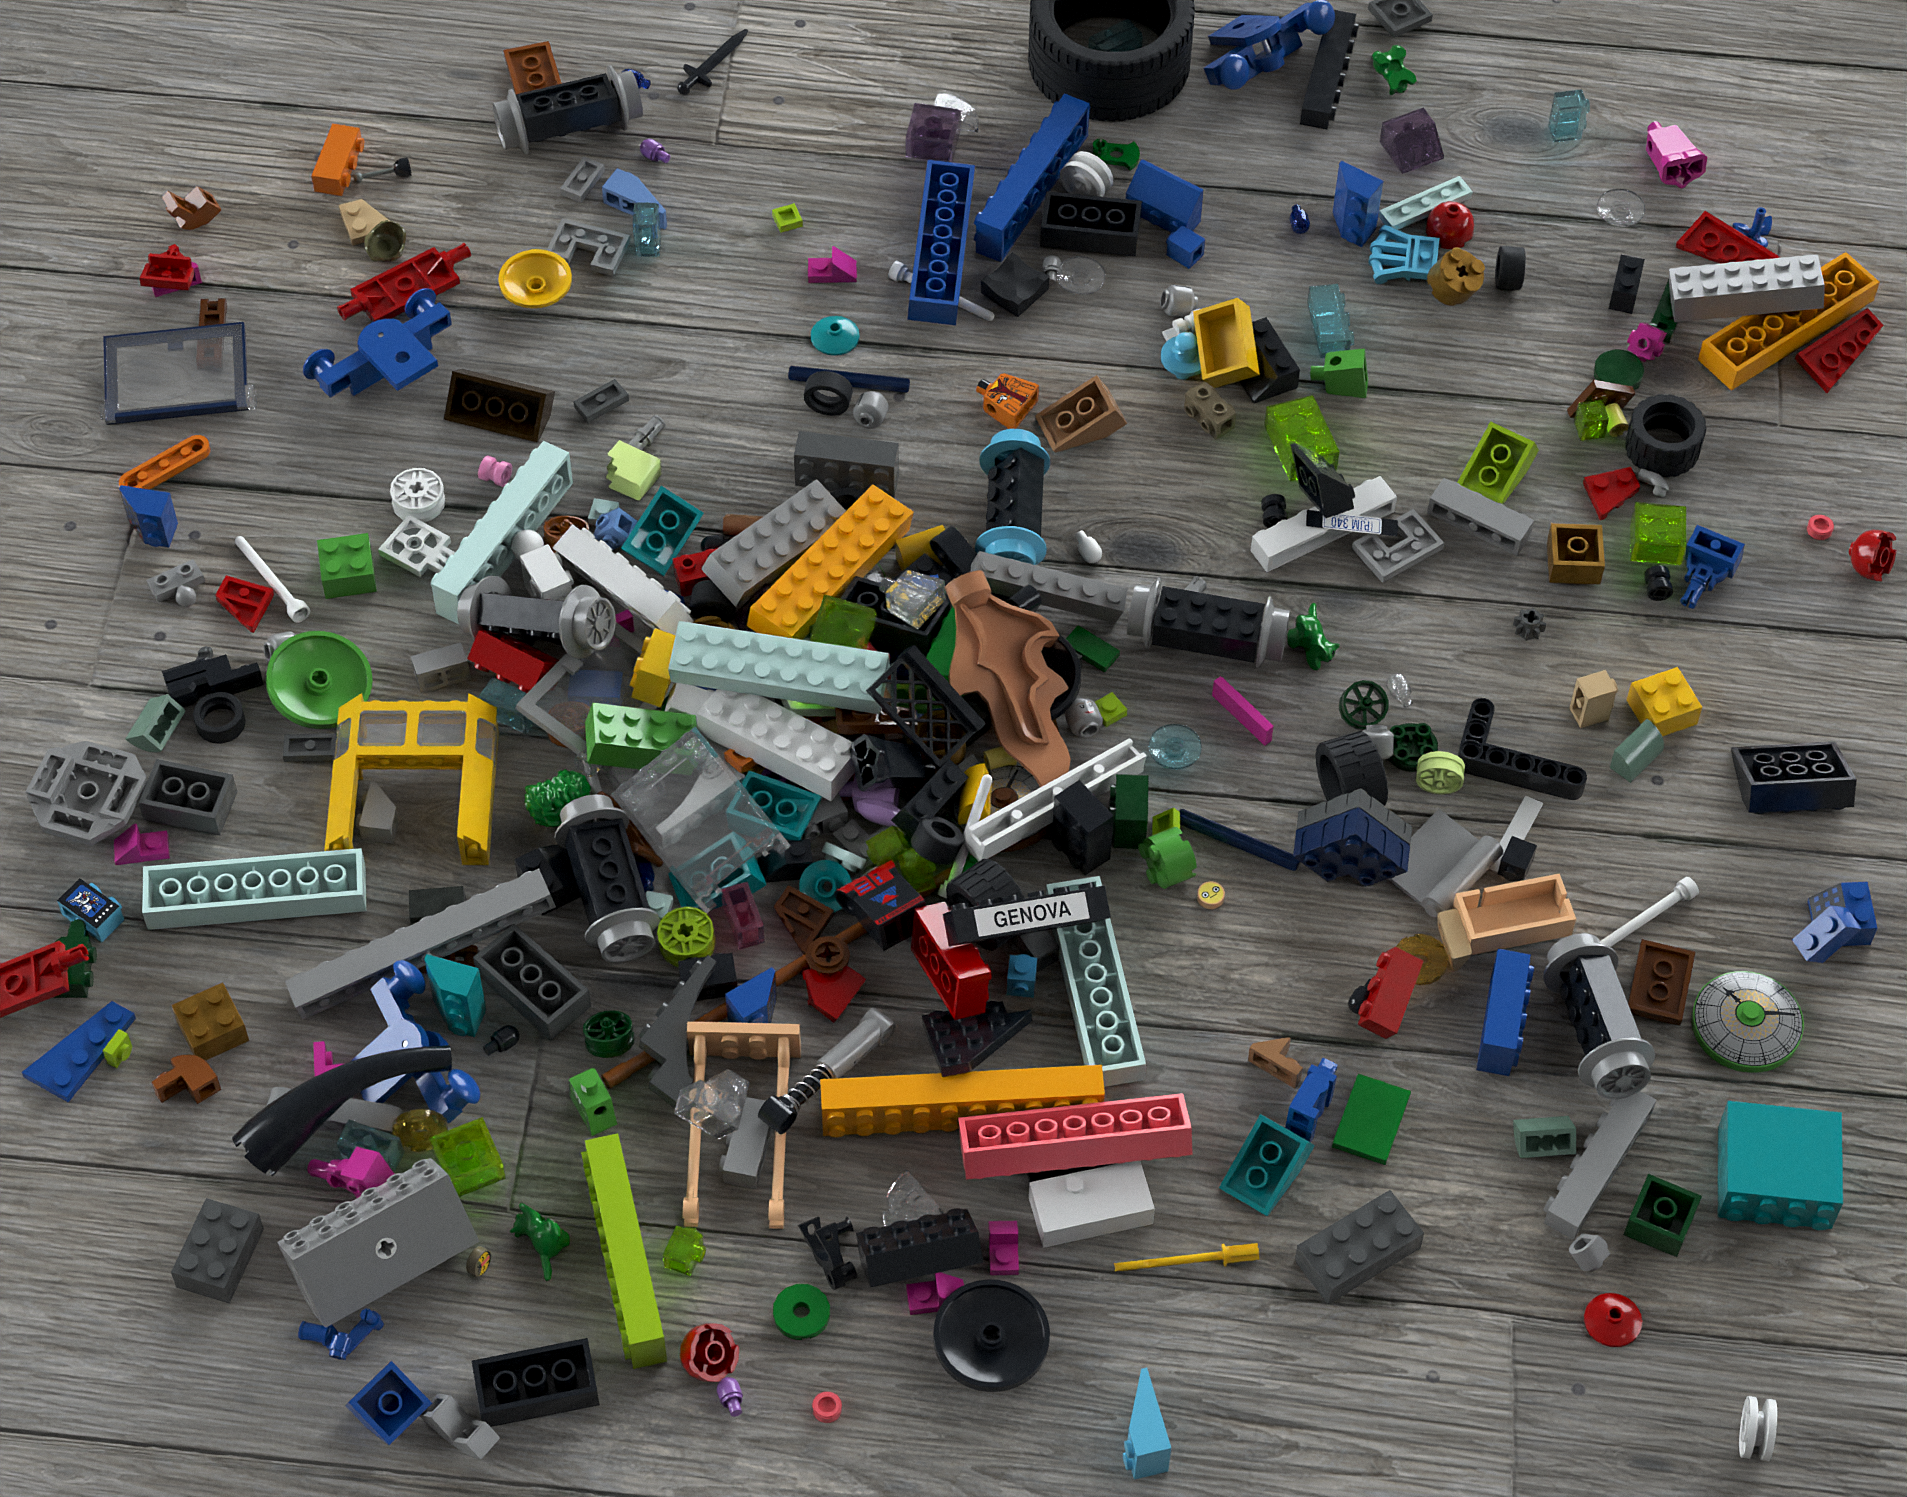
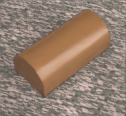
M726 514L723 517V535L736 536L763 516Z

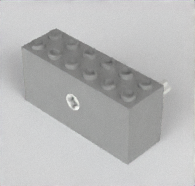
M429 1158L416 1162L411 1169L404 1173L390 1176L386 1183L377 1188L372 1187L365 1190L357 1199L339 1204L335 1211L326 1216L322 1215L314 1218L306 1227L288 1232L284 1239L277 1243L309 1309L325 1327H328L480 1241L449 1175L433 1159Z

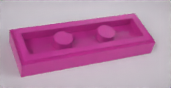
M1220 676L1214 680L1212 696L1264 746L1270 743L1274 726L1223 677Z

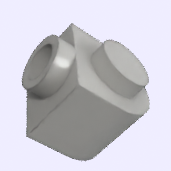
M1582 1233L1569 1247V1253L1582 1271H1595L1603 1265V1261L1611 1254L1607 1249L1608 1244L1598 1235Z

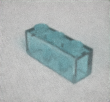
M1339 285L1309 286L1307 303L1320 358H1325L1328 352L1350 350L1351 345H1354V333L1349 331L1350 316L1349 312L1344 311L1345 295L1340 293Z

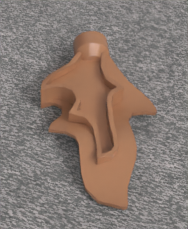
M972 571L955 578L945 586V591L952 607L955 609L956 643L948 675L949 684L960 696L976 692L988 705L995 734L1000 745L1008 755L1034 776L1039 786L1042 787L1068 773L1071 761L1067 746L1051 720L1050 707L1054 699L1069 688L1061 676L1047 667L1041 653L1043 647H1051L1059 638V634L1052 622L1042 615L1010 605L993 596L983 571Z

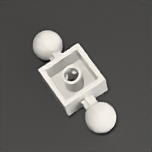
M533 530L518 532L512 539L511 549L514 556L521 561L524 586L531 598L565 601L567 595L573 590L571 585L574 584L570 572L568 570L564 571L562 568L563 563L558 552L553 553L548 544L544 546L543 539L537 532Z

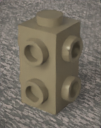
M1203 382L1198 386L1191 387L1185 393L1184 409L1186 414L1194 418L1201 425L1203 431L1209 433L1215 440L1235 428L1237 412L1231 404H1227L1220 397L1216 389Z

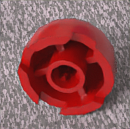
M1455 201L1442 202L1434 207L1428 216L1426 234L1428 237L1440 238L1439 244H1441L1443 249L1462 248L1473 237L1474 218L1471 211L1464 204Z
M1874 529L1865 531L1858 536L1849 548V556H1851L1854 570L1864 578L1881 582V576L1884 573H1890L1895 561L1897 550L1892 549V541L1896 540V536L1892 532Z
M705 1323L692 1328L684 1336L680 1345L679 1356L682 1366L690 1376L699 1381L719 1382L728 1373H733L739 1360V1346L735 1345L734 1339L730 1334L732 1331L723 1324Z

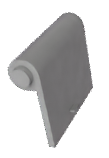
M1438 809L1411 837L1408 872L1388 880L1424 907L1430 916L1437 917L1439 912L1450 910L1453 907L1456 893L1468 891L1503 855V848L1496 839L1488 835L1478 840Z

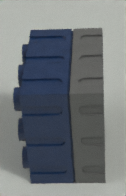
M1363 789L1354 790L1352 793H1346L1328 802L1325 801L1298 812L1293 857L1327 882L1335 880L1339 876L1342 877L1349 874L1366 887L1408 872L1412 826L1402 821L1391 810L1386 809L1375 798L1370 797Z

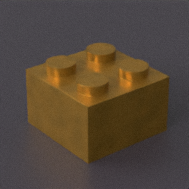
M1551 523L1547 538L1549 583L1601 584L1605 568L1602 525Z
M223 982L171 1005L176 1021L193 1055L205 1061L249 1041L245 1024Z

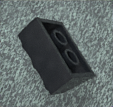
M1267 317L1252 322L1260 375L1240 381L1253 404L1297 389L1300 368Z
M1297 443L1290 444L1299 488L1325 518H1329L1354 509L1352 500L1355 498L1354 489L1351 484L1345 482L1342 474L1336 472L1332 463L1329 464L1323 456Z

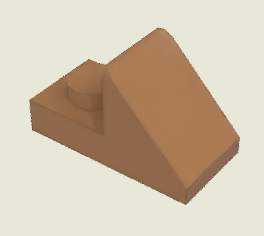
M1287 1037L1253 1043L1249 1049L1248 1061L1295 1089L1301 1081L1303 1067L1295 1059L1285 1057L1289 1051L1291 1038Z

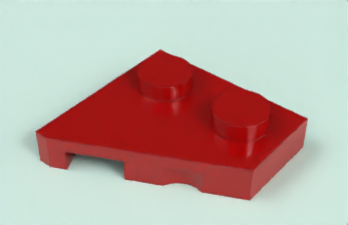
M1632 467L1587 476L1583 480V485L1600 520L1607 518L1610 511L1615 507L1618 509L1624 504L1626 499L1632 498L1640 489V484Z
M226 575L215 596L218 603L244 627L254 633L274 597V590Z

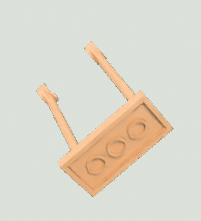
M687 1023L690 1055H694L687 1190L686 1197L683 1200L682 1218H684V1227H698L699 1198L697 1196L707 1056H723L727 1059L745 1056L758 1060L765 1059L766 1057H778L777 1097L787 1095L790 1058H801L800 1024ZM775 1131L772 1198L769 1200L768 1220H770L769 1229L784 1228L783 1185L786 1132L779 1134Z

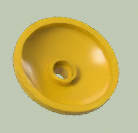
M532 249L522 251L510 257L501 267L498 281L502 294L511 303L524 308H543L555 304L568 293L572 283V274L568 263L560 255L548 250Z

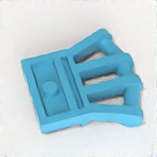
M1383 225L1379 230V236L1370 245L1372 254L1369 256L1368 263L1373 268L1375 283L1383 284L1390 279L1405 277L1408 281H1410V278L1427 280L1429 270L1437 262L1440 238L1409 235L1390 226ZM1392 239V240H1395V241H1397V242H1399V243L1386 242V241ZM1386 252V253H1394V254H1403V255H1406V257H1404V256H1396V255H1387V254H1382V253ZM1382 265L1395 266L1396 268L1383 270Z

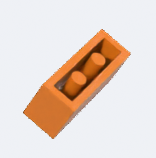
M332 123L311 175L314 192L342 196L345 187H349L351 172L357 167L358 154L363 152L365 142L364 138H361L360 128Z

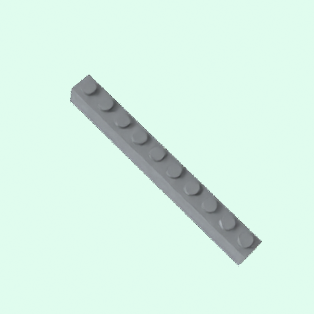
M540 870L528 871L519 878L500 883L494 889L482 894H476L458 905H451L440 913L426 916L413 925L399 928L386 937L374 939L368 945L356 950L347 951L343 956L334 960L322 962L318 967L307 972L298 973L291 979L286 980L285 983L296 1010L302 1019H306L369 991L383 977L391 979L395 976L393 964L398 960L410 962L416 968L425 966L424 958L426 954L443 958L506 930L513 924L517 925L556 906Z

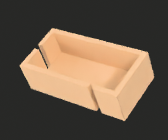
M1560 873L1484 888L1481 907H1478L1481 894L1479 889L1455 894L1452 909H1458L1472 949V955L1568 937L1573 933L1576 917L1569 898L1566 899L1567 892Z

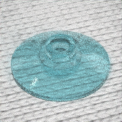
M1164 725L1158 728L1149 740L1151 757L1156 763L1168 769L1178 770L1193 765L1201 754L1202 744L1199 736L1194 730L1185 725Z

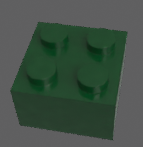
M1116 774V785H1110L1109 811L1114 816L1113 848L1138 849V845L1143 843L1147 837L1149 775Z
M1648 1174L1623 1235L1678 1257L1702 1196Z

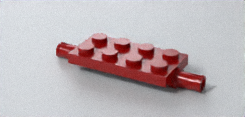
M465 243L448 252L444 250L439 253L433 247L351 288V295L354 299L341 306H337L338 313L344 321L362 311L368 315L372 322L381 319H391L405 312L407 300L416 291L429 288L437 296L460 284V278L455 273L453 267L454 264L470 258L471 251Z
M57 941L1 963L0 1018L68 992V967L88 961L89 957L86 956L88 955L87 948L83 944H79L65 951V945Z

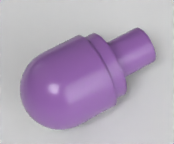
M653 139L642 141L640 152L643 156L656 162L661 160L667 163L670 160L671 156L664 152L665 148L662 144Z
M732 1377L721 1379L717 1384V1394L723 1407L729 1408L731 1416H739L742 1413L740 1404L743 1400L740 1385Z

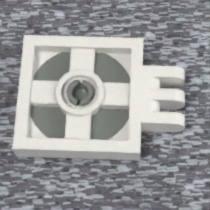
M411 515L404 519L378 549L380 556L419 577L427 569L440 573L448 557L455 554L454 551L447 548L451 543L450 536Z

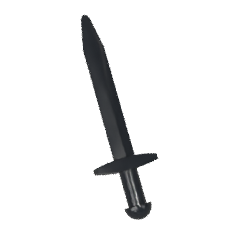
M744 29L728 39L698 68L684 64L683 70L690 77L684 82H679L677 86L678 92L682 95H687L690 92V88L697 82L711 87L712 81L706 75L741 44L748 30Z

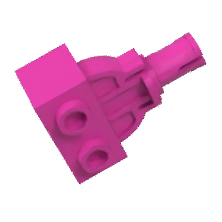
M360 1147L355 1148L349 1159H333L330 1163L312 1159L307 1167L310 1176L326 1179L331 1187L347 1189L356 1198L360 1197L365 1190L372 1187L377 1188L386 1183L387 1179L394 1175V1172L379 1152Z

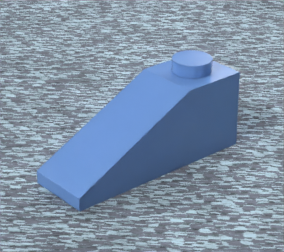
M617 168L602 186L603 203L665 230L667 227L666 210L638 177Z

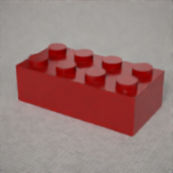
M945 902L915 908L911 951L954 1020L985 1013L986 1001L989 1000L988 984L992 974L989 965L985 964L981 959L978 948L973 946L972 943L949 947L943 914L951 910Z

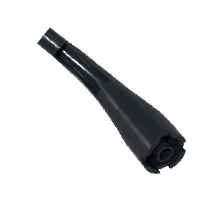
M450 1045L424 1046L393 1050L353 1060L328 1070L289 1090L249 1119L232 1137L233 1143L236 1147L242 1143L247 1153L244 1157L265 1174L270 1169L271 1176H274L311 1136L355 1094L379 1082L399 1075L421 1071L434 1073L452 1070Z

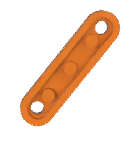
M193 435L124 473L119 479V486L123 485L148 490L154 488L208 457L211 450L208 439L202 435Z

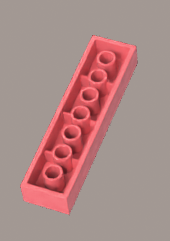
M1183 1093L958 1118L966 1180L1193 1155L1192 1128Z

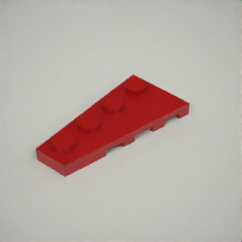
M1704 211L1676 242L1677 249L1720 264L1780 257L1707 211Z
M1866 308L1797 353L1795 360L1828 393L1884 325Z

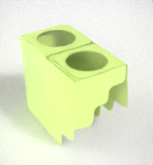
M620 440L608 452V456L612 457L611 462L607 466L608 474L606 476L607 479L612 481L609 488L635 500H641L661 476L660 459Z

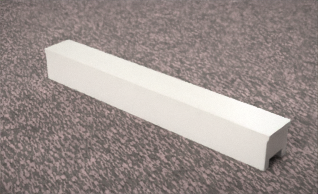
M1129 738L968 827L963 845L978 861L988 859L1052 823L1054 796L1078 780L1097 798L1108 792L1111 784L1116 785V774L1138 775L1143 772L1147 755L1144 752L1140 754L1132 746L1133 741Z

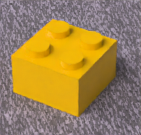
M654 628L651 638L646 636L641 649L642 653L637 658L629 685L634 687L631 698L661 708L671 683L668 667L676 635Z
M1678 667L1632 682L1627 696V702L1640 724L1646 719L1650 720L1657 727L1662 737L1697 725L1702 710V705Z

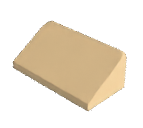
M1451 909L1438 913L1437 927L1451 969L1455 972L1471 957L1472 949L1458 909Z

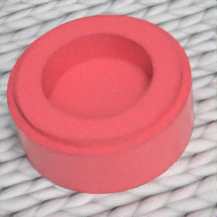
M1825 515L1811 517L1807 525L1808 534L1816 540L1828 539L1834 529L1833 521Z
M833 1392L818 1394L812 1403L813 1414L817 1420L823 1423H831L837 1420L842 1412V1403L838 1395Z

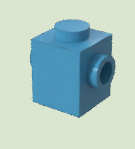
M1026 954L1010 955L1007 995L1034 998L1037 975L1036 957Z

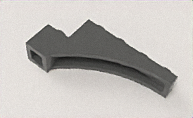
M707 955L703 962L698 960L689 972L692 974L686 983L682 980L672 993L675 997L669 1004L664 1002L655 1014L658 1017L652 1025L647 1023L638 1035L641 1038L639 1048L662 1064V1067L657 1064L649 1074L650 1082L648 1089L674 1108L677 1107L693 1084V1079L689 1077L687 1068V1023L690 1020L695 1002L704 984L716 967L717 961Z

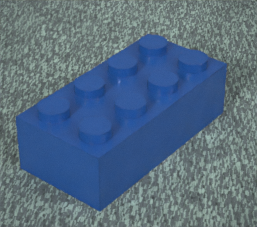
M1503 949L1497 950L1490 979L1476 1070L1509 1076L1512 1066L1517 1067L1519 1054H1521L1523 1045L1522 1034L1527 1018L1526 1008L1531 992L1529 989L1530 982H1532L1534 966L1529 965L1530 954Z

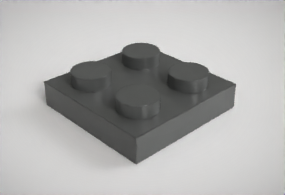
M1373 0L1368 5V10L1393 38L1431 22L1433 14L1420 0Z

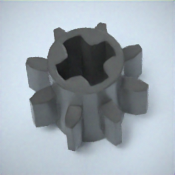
M1534 608L1525 611L1521 609L1519 617H1514L1513 626L1516 627L1515 634L1520 635L1526 641L1534 638L1539 639L1540 632H1544L1546 623L1543 622L1544 614H1540Z

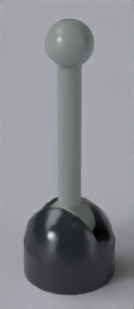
M408 157L396 160L393 168L365 174L355 173L353 178L356 182H361L364 178L392 172L399 177L412 176Z

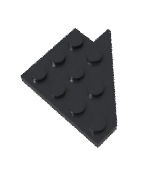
M987 1001L985 1013L954 1020L949 1011H933L927 1015H922L923 1027L942 1077L971 1072L1032 1022L1031 1009L1007 1013L1003 1001Z

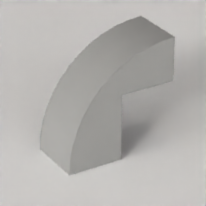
M438 1393L431 1400L432 1404L420 1415L442 1438L465 1454L479 1460L500 1439L485 1421L473 1420L451 1395Z

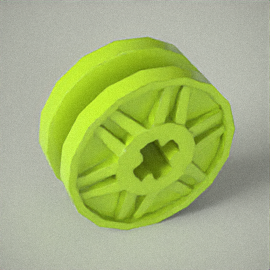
M687 906L675 908L665 914L659 922L657 936L660 952L670 964L678 967V961L689 957H707V955L711 956L714 952L716 940L713 923L710 917L702 910Z

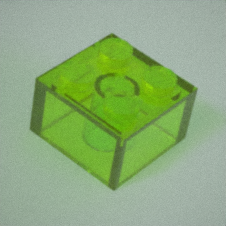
M1635 502L1630 526V561L1681 565L1686 550V506Z
M483 1117L429 1137L435 1160L449 1175L459 1197L506 1179L503 1162Z

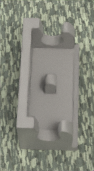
M461 642L410 656L421 693L471 680L468 660Z

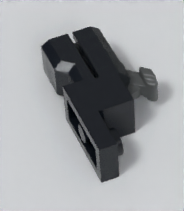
M205 646L200 648L195 661L164 670L162 674L169 696L180 706L185 707L195 704L200 696L210 693L226 692L234 695L264 685L258 663L243 665L232 670L226 654L212 658L214 656L212 648Z

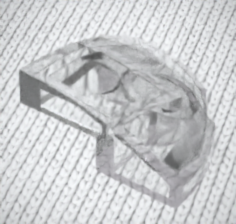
M940 89L934 104L932 120L955 123L956 130L978 133L979 118L975 108L961 95L949 90Z
M905 1169L894 1181L886 1197L890 1201L888 1213L883 1211L884 1225L889 1226L895 1221L904 1220L908 1222L917 1220L923 1215L944 1214V1212L923 1189L920 1183Z

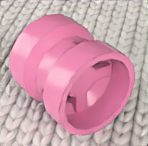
M487 455L480 464L478 477L486 482L492 480L495 485L504 487L511 477L512 464L505 461L497 462L494 457Z

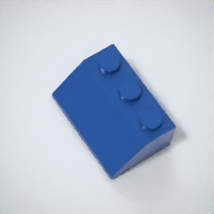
M1142 159L1127 189L1125 199L1142 201L1141 218L1153 225H1157L1170 233L1176 232L1182 225L1193 231L1201 222L1203 189Z
M1344 161L1339 163L1333 215L1341 237L1350 243L1363 247L1377 228L1383 180Z

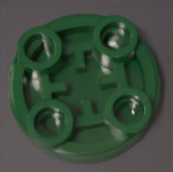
M1621 349L1608 350L1602 353L1597 358L1594 366V377L1596 380L1633 386L1634 390L1640 387L1644 375V366L1641 360L1633 353Z
M1405 723L1394 725L1390 729L1394 735L1393 755L1388 760L1401 770L1416 772L1418 759L1422 755L1438 751V741L1431 732V727L1426 723Z

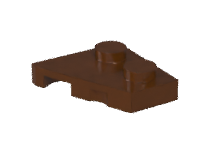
M1593 380L1567 409L1570 418L1599 414L1606 405L1613 403L1618 404L1622 410L1634 397L1635 391L1633 386Z
M789 885L774 905L775 912L803 954H806L808 946L820 937L835 915L833 909Z

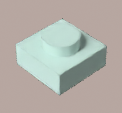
M594 498L588 516L589 524L595 525L600 515L618 508L619 502Z
M652 891L646 892L649 908L658 914L661 921L665 914L671 911L674 902L673 896Z

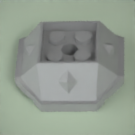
M82 741L62 748L48 749L25 793L42 832L92 846L101 840L108 839L114 832L126 826L148 780L135 754L89 741Z

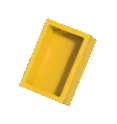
M1235 298L1193 311L1202 380L1212 387L1218 388L1260 375L1250 306L1239 298Z

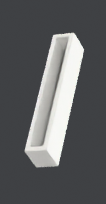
M1381 476L1372 480L1369 479L1360 486L1353 488L1355 492V498L1352 499L1354 509L1341 514L1383 518L1395 512L1397 496ZM1313 507V508L1309 509V510L1319 511L1316 507ZM1307 509L1292 518L1279 521L1275 526L1258 531L1252 536L1251 552L1265 571L1269 572L1352 531L1306 526Z

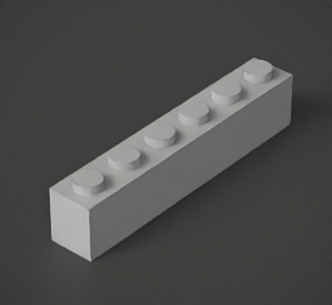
M981 551L978 552L971 564L970 572L978 570L984 572L992 593L1011 597L1026 585H1031L1040 594L1042 599L1041 605L1112 623L1118 621L1125 609L1128 588Z
M1641 1091L1626 1098L1611 1099L1609 1106L1612 1108L1609 1113L1603 1112L1596 1124L1599 1127L1596 1134L1591 1132L1583 1145L1586 1148L1583 1155L1577 1154L1572 1161L1570 1169L1573 1171L1569 1177L1564 1175L1557 1186V1190H1559L1556 1198L1551 1196L1543 1209L1547 1213L1544 1224L1573 1240L1576 1238L1653 1113L1656 1099Z

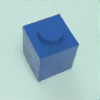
M1183 225L1176 232H1171L1166 240V255L1188 269L1204 255L1205 239Z

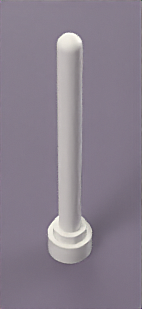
M896 260L889 270L888 278L896 282L907 281L911 283L913 273L909 272L905 264ZM959 296L958 307L985 320L992 321L994 319L993 312Z
M238 536L235 539V544L285 602L289 617L296 623L305 620L310 614V608L304 601L295 599L242 536Z
M988 774L984 775L981 779L963 833L964 840L968 827L979 822L992 783V777ZM962 845L954 860L948 880H945L944 884L940 885L939 896L947 898V883L962 873L969 852L964 845Z
M1690 877L1683 878L1677 882L1674 892L1602 939L1600 943L1612 947L1678 901L1691 900L1699 894L1696 883Z

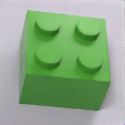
M368 533L317 540L321 580L326 599L377 592Z

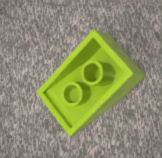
M1490 421L1457 483L1471 491L1482 494L1490 500L1504 504L1529 470L1539 449L1534 441Z

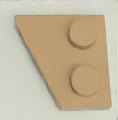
M363 199L339 205V210L352 246L364 243L366 235L376 225L388 220Z

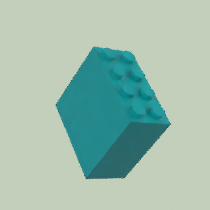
M1727 1101L1718 1126V1217L1726 1218L1729 1221L1748 1220L1755 1221L1758 1224L1777 1223L1783 1224L1786 1227L1805 1226L1812 1227L1815 1230L1832 1229L1843 1205L1842 1112Z

